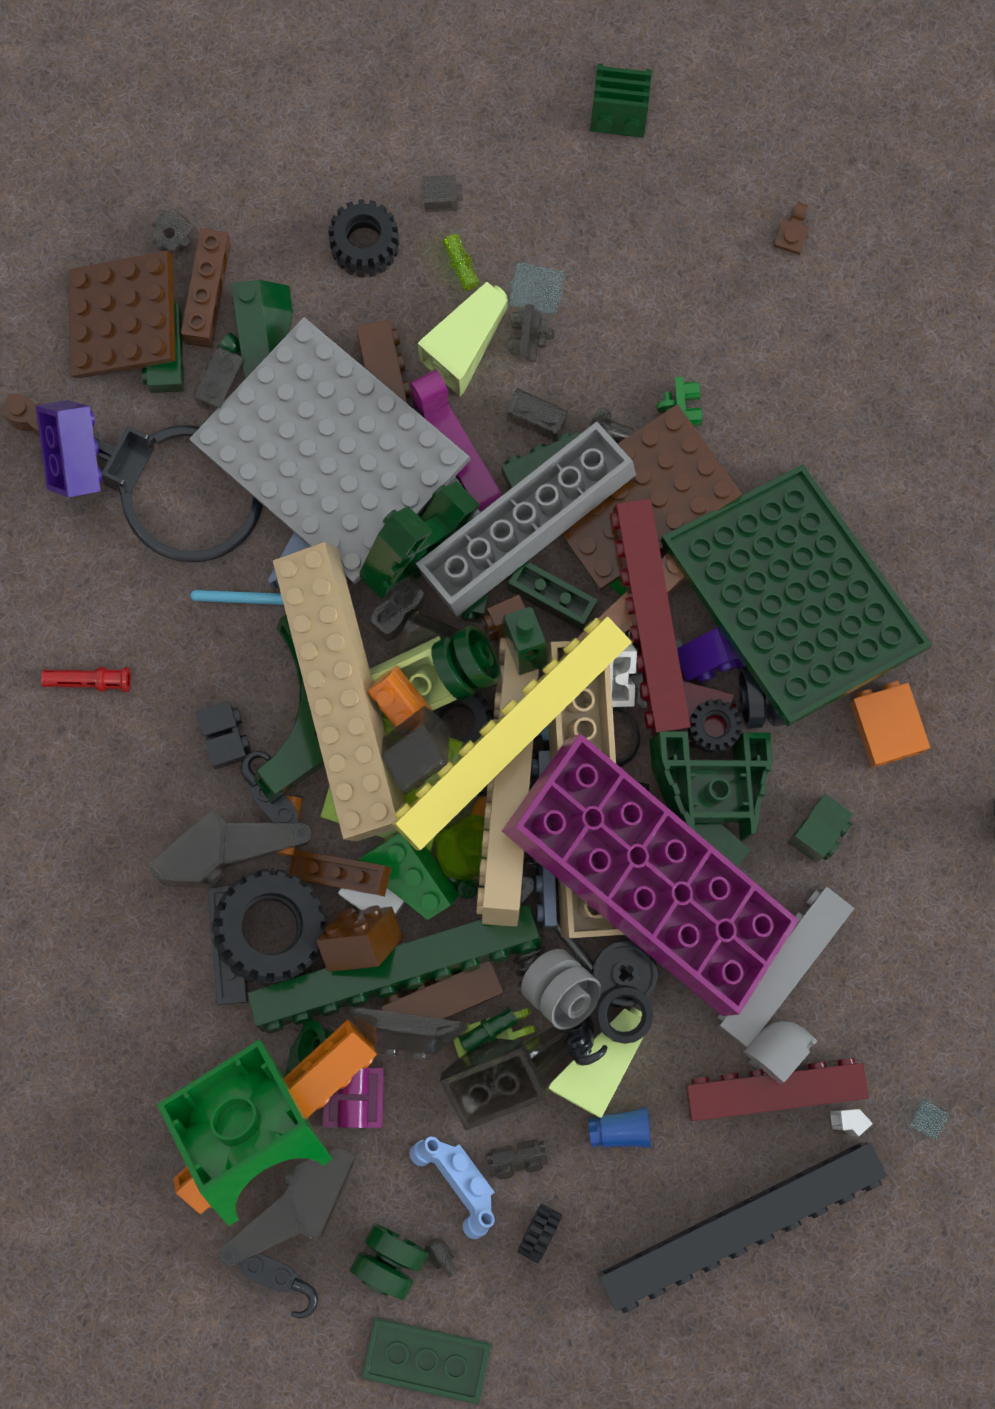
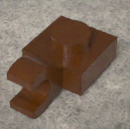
M797 202L791 221L782 220L774 247L797 255L801 254L809 227L802 225L808 205Z

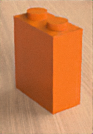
M895 681L882 686L883 690L873 693L872 689L861 691L855 694L856 698L850 703L871 768L921 754L930 749L909 683L900 685L899 681Z

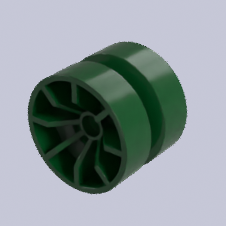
M373 1223L364 1242L377 1254L373 1256L366 1252H358L349 1271L374 1291L385 1296L391 1295L400 1300H405L414 1281L401 1270L405 1267L412 1271H420L429 1252L407 1238L403 1242L398 1240L399 1234L384 1226Z

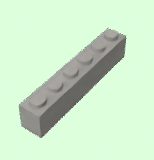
M828 887L823 888L821 892L816 889L806 901L809 908L805 913L801 914L798 912L795 915L799 921L740 1015L721 1016L719 1014L717 1017L721 1020L717 1027L744 1048H747L758 1036L855 909Z

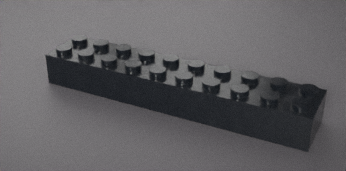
M860 1142L597 1273L614 1310L618 1311L621 1309L623 1313H627L639 1306L638 1300L647 1296L650 1300L655 1299L667 1292L665 1287L673 1283L677 1284V1286L683 1285L694 1279L693 1273L699 1270H704L705 1273L721 1265L719 1260L727 1256L731 1257V1259L737 1258L748 1252L747 1246L753 1243H758L759 1246L775 1238L773 1233L779 1230L791 1231L802 1225L801 1219L807 1216L812 1217V1219L817 1218L829 1211L827 1206L833 1203L845 1204L856 1198L855 1192L859 1190L868 1192L881 1186V1179L887 1177V1174L872 1144Z

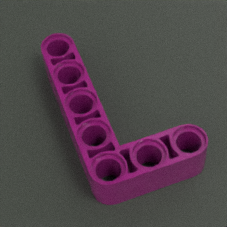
M434 369L410 382L412 403L415 409H419L423 418L470 457V461L455 477L457 480H461L464 489L480 504L478 510L482 512L499 499L502 494L450 408L447 386L437 369Z

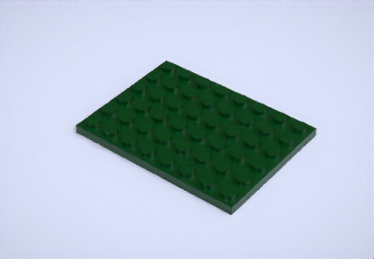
M803 464L751 490L716 512L712 510L661 538L660 542L787 727L929 650L932 646L928 637Z

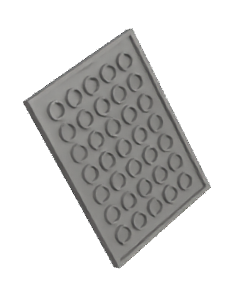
M305 317L189 438L192 444L309 546L312 547L326 542L337 547L345 577L354 585L361 579L359 572L378 533L385 525L383 519L392 510L398 512L409 506L419 516L434 500L432 494L443 484L447 486L470 461V457Z

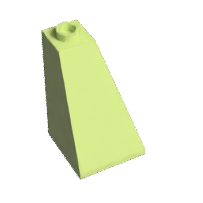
M488 282L482 285L418 342L419 361L430 371L437 369L445 384L459 396L465 392L507 310L508 299H506V293L496 285L493 287Z
M631 1007L630 1011L623 1009L609 1024L617 1031H631L640 1023L642 1012L634 1007ZM601 1031L594 1038L591 1054L597 1052L603 1045H606L608 1048L605 1055L595 1063L586 1066L577 1065L573 1059L549 1083L547 1089L596 1117L602 1118L643 1038L633 1043L623 1044L612 1041Z

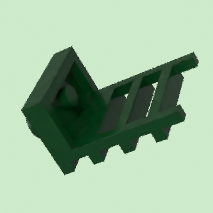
M598 63L590 124L591 132L644 138L652 69L640 71L605 67L603 64Z

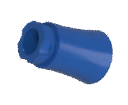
M648 1107L615 1114H605L602 1118L590 1117L591 1147L603 1145V1148H651Z

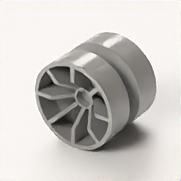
M563 949L548 951L535 960L525 973L521 985L523 996L536 1009L541 1011L556 1028L561 1030L573 1028L588 1018L596 1008L597 1001L600 999L602 992L600 982Z

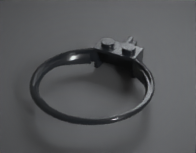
M189 425L172 426L148 436L127 426L116 447L94 437L98 444V454L96 456L107 461L102 472L103 484L120 493L122 508L128 525L136 537L155 553L181 562H205L222 557L236 549L248 538L255 528L261 514L262 504L254 497L249 516L241 529L226 542L206 550L184 551L166 546L153 538L137 518L132 505L131 492L155 449L152 446L155 443L159 445L172 438L193 435L200 427Z

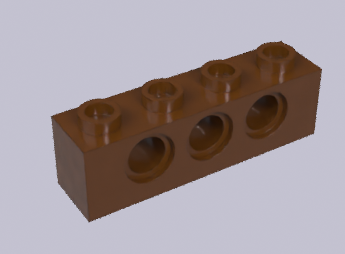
M200 228L181 336L185 344L208 348L213 347L231 247L228 232Z

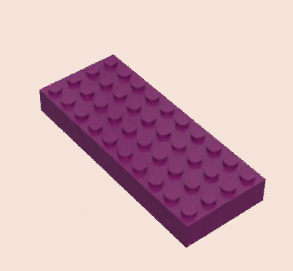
M582 734L565 740L502 830L513 842L721 1016L740 1015L799 921Z

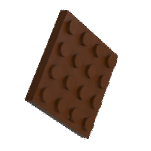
M166 250L69 269L70 373L72 377L85 378L175 362L172 253Z

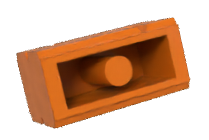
M397 665L377 678L367 691L371 698L378 702L379 708L403 737L423 725L433 711Z

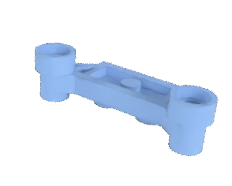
M428 1137L426 1140H420L415 1143L409 1152L412 1162L418 1166H426L430 1162L434 1163L469 1210L470 1216L463 1222V1231L466 1236L471 1239H479L485 1235L495 1222L491 1212V1195L495 1192L460 1144L454 1147L440 1142L435 1137Z

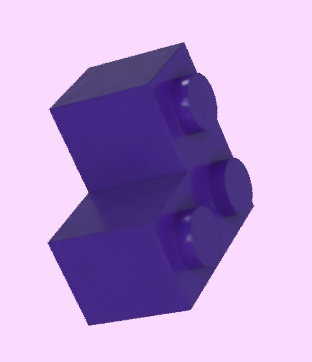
M715 628L677 648L679 663L686 681L699 680V683H704L716 678L714 673L718 671L723 673L736 667L740 670V667L745 666L720 628Z

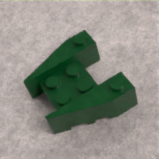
M457 481L448 486L443 484L432 494L434 500L421 518L407 506L398 512L392 510L383 519L385 525L378 533L359 572V577L381 599L386 596L392 587L411 576L417 580L422 574L416 563L447 540L451 534L466 525L480 507V504Z
M660 731L650 739L651 769L668 809L694 831L695 823H738L740 841H745L756 834L760 817V806L767 788L768 773L771 771L773 763L771 733L743 732L740 734V737L732 746L733 760H690L688 732Z

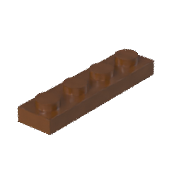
M294 850L289 875L293 876V874L302 877L300 881L383 897L386 895L391 867L300 850Z

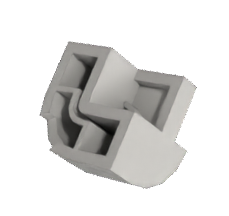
M782 1020L764 1027L743 1053L750 1058L748 1063L755 1070L762 1069L778 1084H782L810 1053V1047L818 1040L798 1024Z

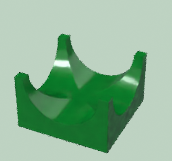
M260 1039L157 1104L200 1194L228 1226L239 1220L235 1207L241 1191L263 1170L290 1159H311L317 1161L322 1166L333 1160L292 1095L284 1079L286 1074Z

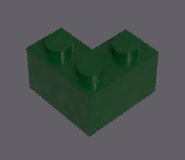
M824 794L788 843L815 863L821 859L826 861L839 847L840 843L836 841L838 837L843 838L852 826L849 819L853 813L827 794Z

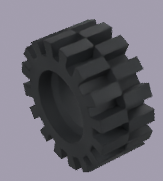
M717 698L715 701L708 699L705 703H700L694 709L689 719L691 726L688 728V731H690L689 737L691 741L694 740L697 748L701 747L706 753L711 751L713 752L712 754H718L720 751H727L736 743L742 731V718L737 714L739 711L736 707L732 708L730 702H722L723 699ZM709 716H719L725 721L726 731L723 735L713 737L706 733L704 721Z
M541 1203L520 1243L517 1253L539 1263L556 1232L563 1214Z

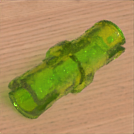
M459 234L448 235L442 242L449 254L450 266L452 270L456 271L463 290L467 291L477 287L480 282L472 268L471 256L466 253Z

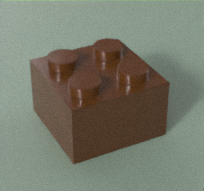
M374 905L365 910L355 911L354 908H349L341 911L335 921L325 928V932L316 941L327 971L330 972L378 967L401 941L403 935L392 906L380 908V906Z

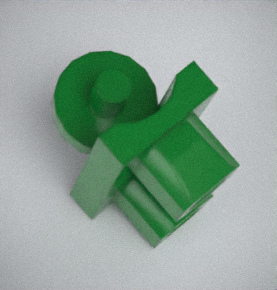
M683 376L675 377L676 400H672V392H664V401L656 404V410L663 413L678 404L694 427L702 425L701 408L686 409L685 401L700 400L699 382H684Z

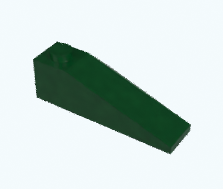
M264 280L231 283L245 379L289 332L293 309L290 286Z

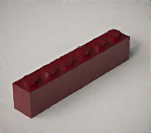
M855 1058L837 1060L838 1066L826 1067V1062L808 1064L809 1070L797 1071L796 1068L782 1084H778L763 1070L750 1071V1077L740 1079L738 1073L720 1075L721 1081L709 1082V1077L691 1079L692 1085H685L690 1121L869 1099L864 1063L855 1064Z

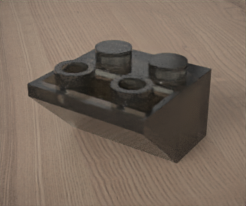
M425 705L383 737L381 756L404 795H407L415 788H420L429 777L448 764L450 725Z

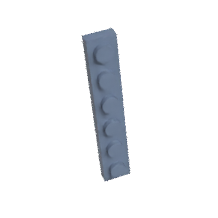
M538 751L534 759L531 760L530 775L531 777L535 776V783L550 763V751ZM533 858L534 863H538L539 875L534 877L535 892H539L540 904L535 906L536 922H540L541 929H553L557 926L555 876Z

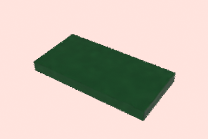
M375 1317L361 1378L479 1405L492 1343Z

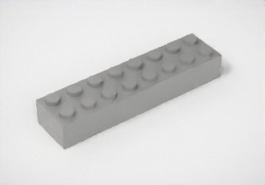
M595 422L422 558L416 565L425 580L457 617L636 476L633 461L602 426Z

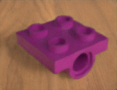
M366 1067L360 1069L346 1087L338 1089L323 1107V1127L383 1128L384 1068Z

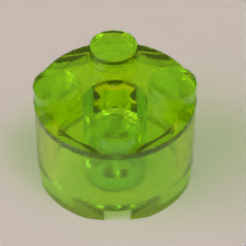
M480 815L467 816L448 825L436 836V855L442 871L447 877L469 880L480 875L481 859H487L482 857L483 831H490L489 829H484L485 817Z

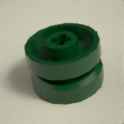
M468 625L456 631L453 637H445L435 642L431 648L433 664L441 682L449 693L458 700H465L477 694L479 688L487 689L499 683L501 679V668L495 651L486 636L474 625Z

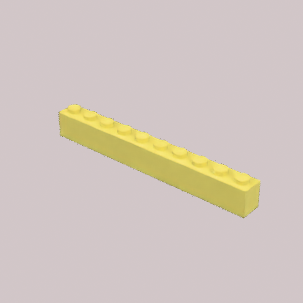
M608 616L600 621L597 617L584 628L586 634L579 641L577 638H574L564 647L563 651L566 654L559 661L555 658L552 659L542 669L545 674L538 681L533 678L523 687L521 691L524 695L517 702L514 699L510 700L500 710L503 715L496 722L490 720L481 728L479 732L482 736L475 743L471 740L468 741L458 751L460 757L453 764L448 761L438 770L436 774L439 778L432 785L429 782L425 783L415 793L418 798L410 806L405 803L395 812L394 817L396 820L392 825L416 850H421L632 643Z

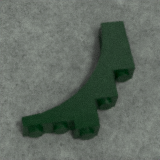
M286 614L280 618L277 630L287 644L296 666L299 683V707L294 728L289 738L276 755L257 770L254 781L270 802L325 766Z

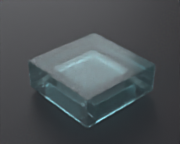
M923 1099L909 1125L933 1140H937L950 1114Z

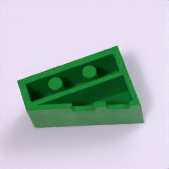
M398 831L364 852L356 860L391 867L387 888L427 920L451 906L459 896L426 845L421 850H416Z

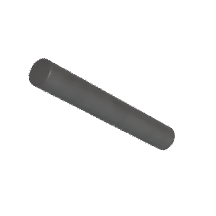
M556 917L557 926L553 929L582 967L591 974L592 959L575 938L561 937L560 918Z

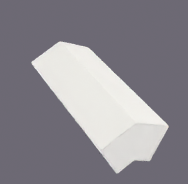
M860 1109L830 1111L832 1129L843 1130L848 1136H860L873 1124Z

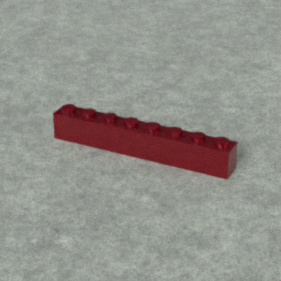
M651 499L619 503L615 505L613 513H610V523L612 530H617L618 541H615V552L617 558H622L623 569H620V581L622 587H627L628 597L624 599L626 613L632 616L633 626L629 627L632 643L637 644L636 670L637 672L641 671L643 683L639 684L642 700H646L648 711L644 712L646 728L651 729L652 735H656L660 731L675 732L687 730L691 726Z

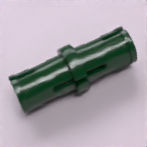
M510 1007L489 1020L483 1019L480 1021V1025L468 1033L459 1036L458 1039L466 1053L469 1054L488 1041H495L497 1039L496 1036L519 1023Z

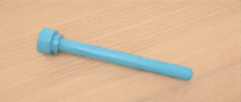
M193 590L190 594L193 601L284 605L281 593Z

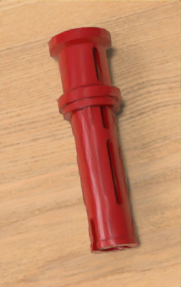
M99 667L91 671L43 669L41 683L42 687L96 688L99 692H105L106 689H122L123 692H129L131 670L130 667H124L123 670L106 669V667Z

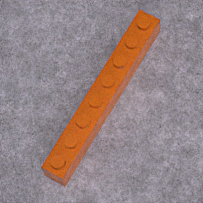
M348 1019L288 1073L284 1079L306 1119L316 1109L324 1107L338 1089L346 1087L360 1069L368 1067L377 1053L372 1041ZM186 1166L173 1178L175 1192L201 1215L207 1208L212 1207L200 1194Z

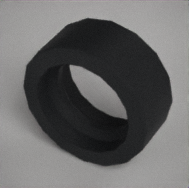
M628 985L613 986L605 991L597 1001L595 1010L596 1022L603 1034L612 1041L623 1044L633 1043L643 1038L650 1030L654 1018L652 1004L647 996L637 988ZM626 996L638 1002L641 1007L642 1016L636 1028L631 1031L621 1032L615 1030L609 1024L607 1010L613 1000Z

